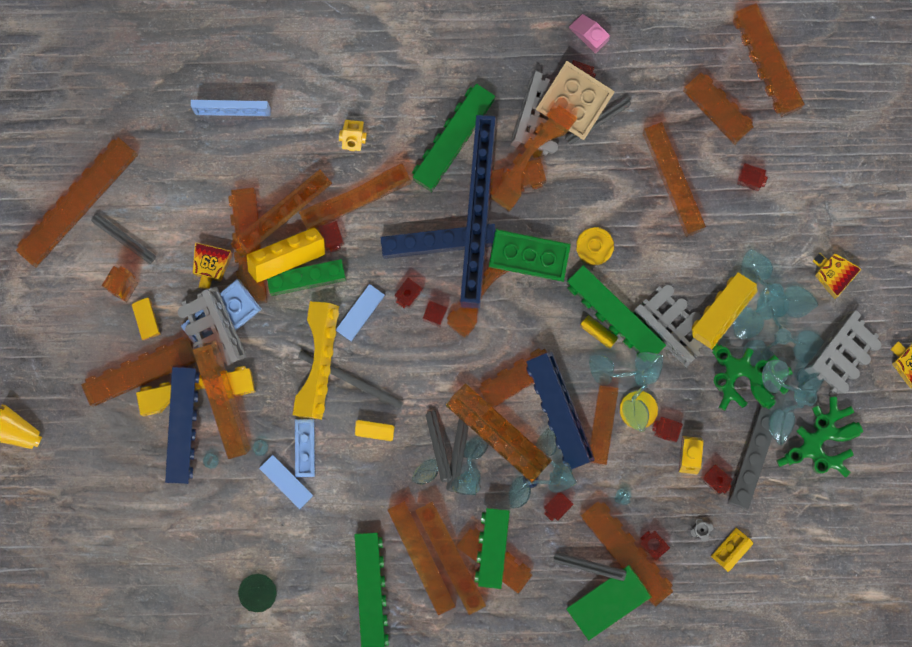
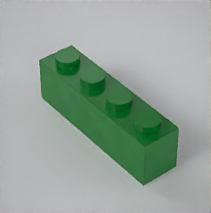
M342 259L287 270L268 278L267 282L271 296H277L346 281Z
M486 508V512H482L481 524H485L484 532L480 531L479 535L482 551H478L477 563H480V571L475 572V582L478 583V587L502 589L509 510Z

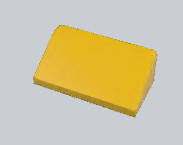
M147 297L133 303L132 308L142 341L161 335L150 298Z
M589 315L580 324L582 329L609 349L618 340L617 336Z
M362 420L356 421V436L393 441L394 425Z
M735 528L711 555V558L729 572L750 549L753 542L739 529Z

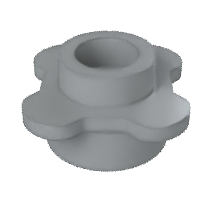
M697 519L694 529L691 530V535L701 538L702 541H707L710 531L713 530V525L703 522L702 519Z

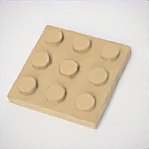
M566 61L536 110L584 140L615 91Z

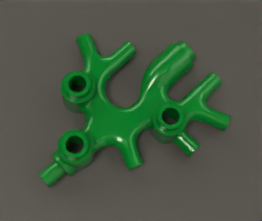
M718 344L713 347L712 353L718 363L726 366L725 373H719L714 377L716 388L723 392V399L718 407L719 409L726 411L731 400L736 401L742 408L748 404L734 387L736 379L741 376H745L750 380L752 395L763 408L770 409L776 403L775 397L763 385L764 381H771L783 395L789 391L781 380L793 374L791 367L774 371L772 367L779 361L775 355L767 361L760 360L755 366H752L750 358L754 351L750 348L746 349L742 358H735L728 348Z
M829 397L830 409L828 414H823L819 405L812 408L816 416L813 424L817 431L810 433L800 426L796 432L804 439V443L799 448L789 450L788 453L784 454V457L776 460L778 466L781 467L786 464L790 466L800 463L804 458H812L814 461L812 469L815 473L823 474L830 468H833L846 478L851 472L843 465V461L854 456L853 451L849 449L835 456H828L823 452L822 444L826 440L849 441L863 433L859 422H852L841 428H836L834 425L835 421L854 413L852 406L839 410L837 397ZM819 420L824 421V426L819 425ZM793 453L797 454L796 460L792 458ZM818 463H821L823 465L822 470L818 468Z

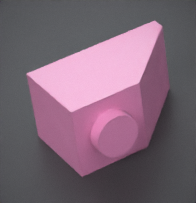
M583 14L569 26V29L595 54L609 41L610 35L597 22Z

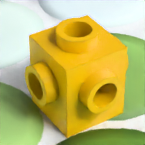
M345 120L343 130H340L339 133L342 149L361 151L362 144H366L367 133L363 132L364 121Z

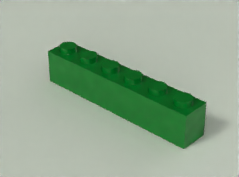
M478 84L467 90L465 101L463 103L459 102L454 110L456 112L454 117L448 118L444 124L445 130L443 133H438L435 137L433 148L431 150L427 149L422 157L424 159L422 164H417L412 171L413 181L431 193L474 132L476 115H485L495 101V95Z
M584 265L567 281L568 291L574 296L578 295L582 299L581 303L587 309L592 308L596 312L595 317L602 323L605 321L610 326L608 329L615 336L619 334L624 339L622 341L623 344L629 349L633 348L637 352L636 356L643 363L645 361L650 363L665 348L666 344Z
M379 533L354 534L361 647L389 646V636L385 634L384 626H388L387 615L383 614V607H387L386 595H382V587H385V575L381 576V568H384V556H380L379 548H383V539L379 537Z

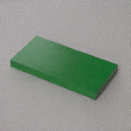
M495 229L488 267L564 282L571 244Z
M630 564L622 569L627 572L624 581L609 578L566 608L588 641L652 597Z

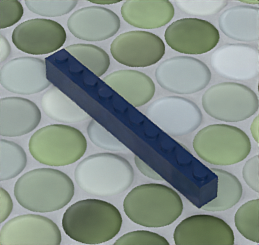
M476 115L460 299L461 307L480 309L496 126L495 116Z

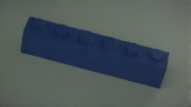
M487 224L485 247H492L495 224ZM467 227L380 237L383 259L465 250Z
M545 353L526 361L528 365L526 367L527 372L535 383L533 385L534 390L542 401L541 408L544 413H547L549 428L551 431H554L556 436L555 443L562 451L564 465L569 470L595 461L553 353Z
M172 365L165 483L189 484V479H193V467H190V460H194L195 448H191V440L195 441L196 429H192V421H196L197 410H193L194 402H198V391L194 390L195 383H199V371H196V366Z

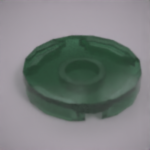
M250 575L239 586V600L248 611L255 613L264 612L271 608L276 601V585L266 575Z

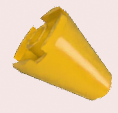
M2 404L0 407V442L32 449L33 446L38 447L42 439L39 436L40 431L7 405Z

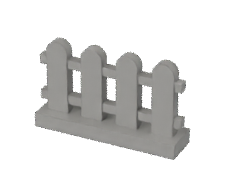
M535 71L530 78L510 145L517 148L522 143L524 144L523 148L529 149L531 146L541 150L542 155L546 156L548 153L553 154L558 150L557 143L551 140L553 136L558 137L563 133V127L553 120L551 122L539 117L540 112L536 108L552 83H549L550 79L545 78L544 81L541 80L543 74ZM532 109L535 110L534 115L531 114ZM534 130L547 133V138L535 135Z
M666 285L661 288L659 286L655 290L657 294L650 301L645 299L642 302L644 307L640 304L633 311V314L666 344L665 347L687 367L700 354L698 350L704 345L695 338L690 342L685 338L692 330L694 322L701 319V315L697 312L688 315L684 311L688 305L685 299H678L675 302L671 298L674 293L673 287ZM667 301L671 307L662 315L657 309ZM681 315L685 320L675 328L671 323Z
M217 287L202 291L197 295L198 299L190 303L188 300L181 302L183 306L178 309V315L181 318L188 317L190 324L185 328V332L189 336L196 335L198 341L193 344V350L195 353L203 352L205 359L200 363L202 370H210L213 373L218 371L216 367L226 363L228 366L247 358ZM203 310L206 316L196 321L194 314ZM211 327L213 334L204 338L201 332ZM218 345L221 352L211 356L209 349Z
M856 310L848 312L804 368L808 374L817 373L819 380L824 379L832 387L831 391L833 393H847L849 385L845 380L847 378L851 380L857 379L860 376V371L856 368L858 363L860 365H867L871 361L867 351L869 349L877 351L881 348V342L877 339L879 335L877 333L872 334L863 326L865 324L863 320L858 321L861 314ZM855 336L865 344L863 348L852 340ZM844 350L854 358L852 362L842 355ZM833 364L843 372L841 377L831 369Z

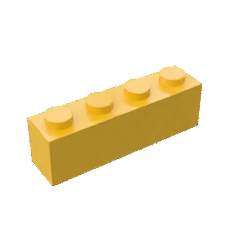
M313 227L247 254L248 272L258 283L325 255L324 238Z
M739 272L734 277L732 276L728 280L726 288L723 291H719L716 295L715 302L706 307L703 317L694 322L692 326L693 338L712 350L758 292L757 284Z

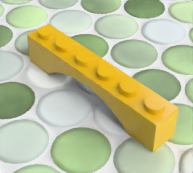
M310 301L307 322L314 338V361L306 383L295 396L294 416L322 420L325 411V397L328 391L327 384L330 375L334 338L336 336V324L339 317V306L326 302Z
M246 366L234 368L235 371L227 373V370L218 371L215 376L210 377L208 374L199 375V383H195L194 390L206 388L219 389L235 396L256 392L251 369H246ZM171 382L159 384V388L152 389V386L140 388V392H136L141 416L162 413L170 404Z

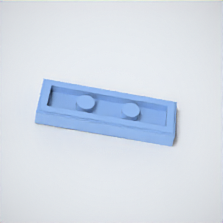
M369 284L336 331L352 342L385 295Z
M295 419V477H315L314 419Z
M274 455L259 468L299 509L313 497Z

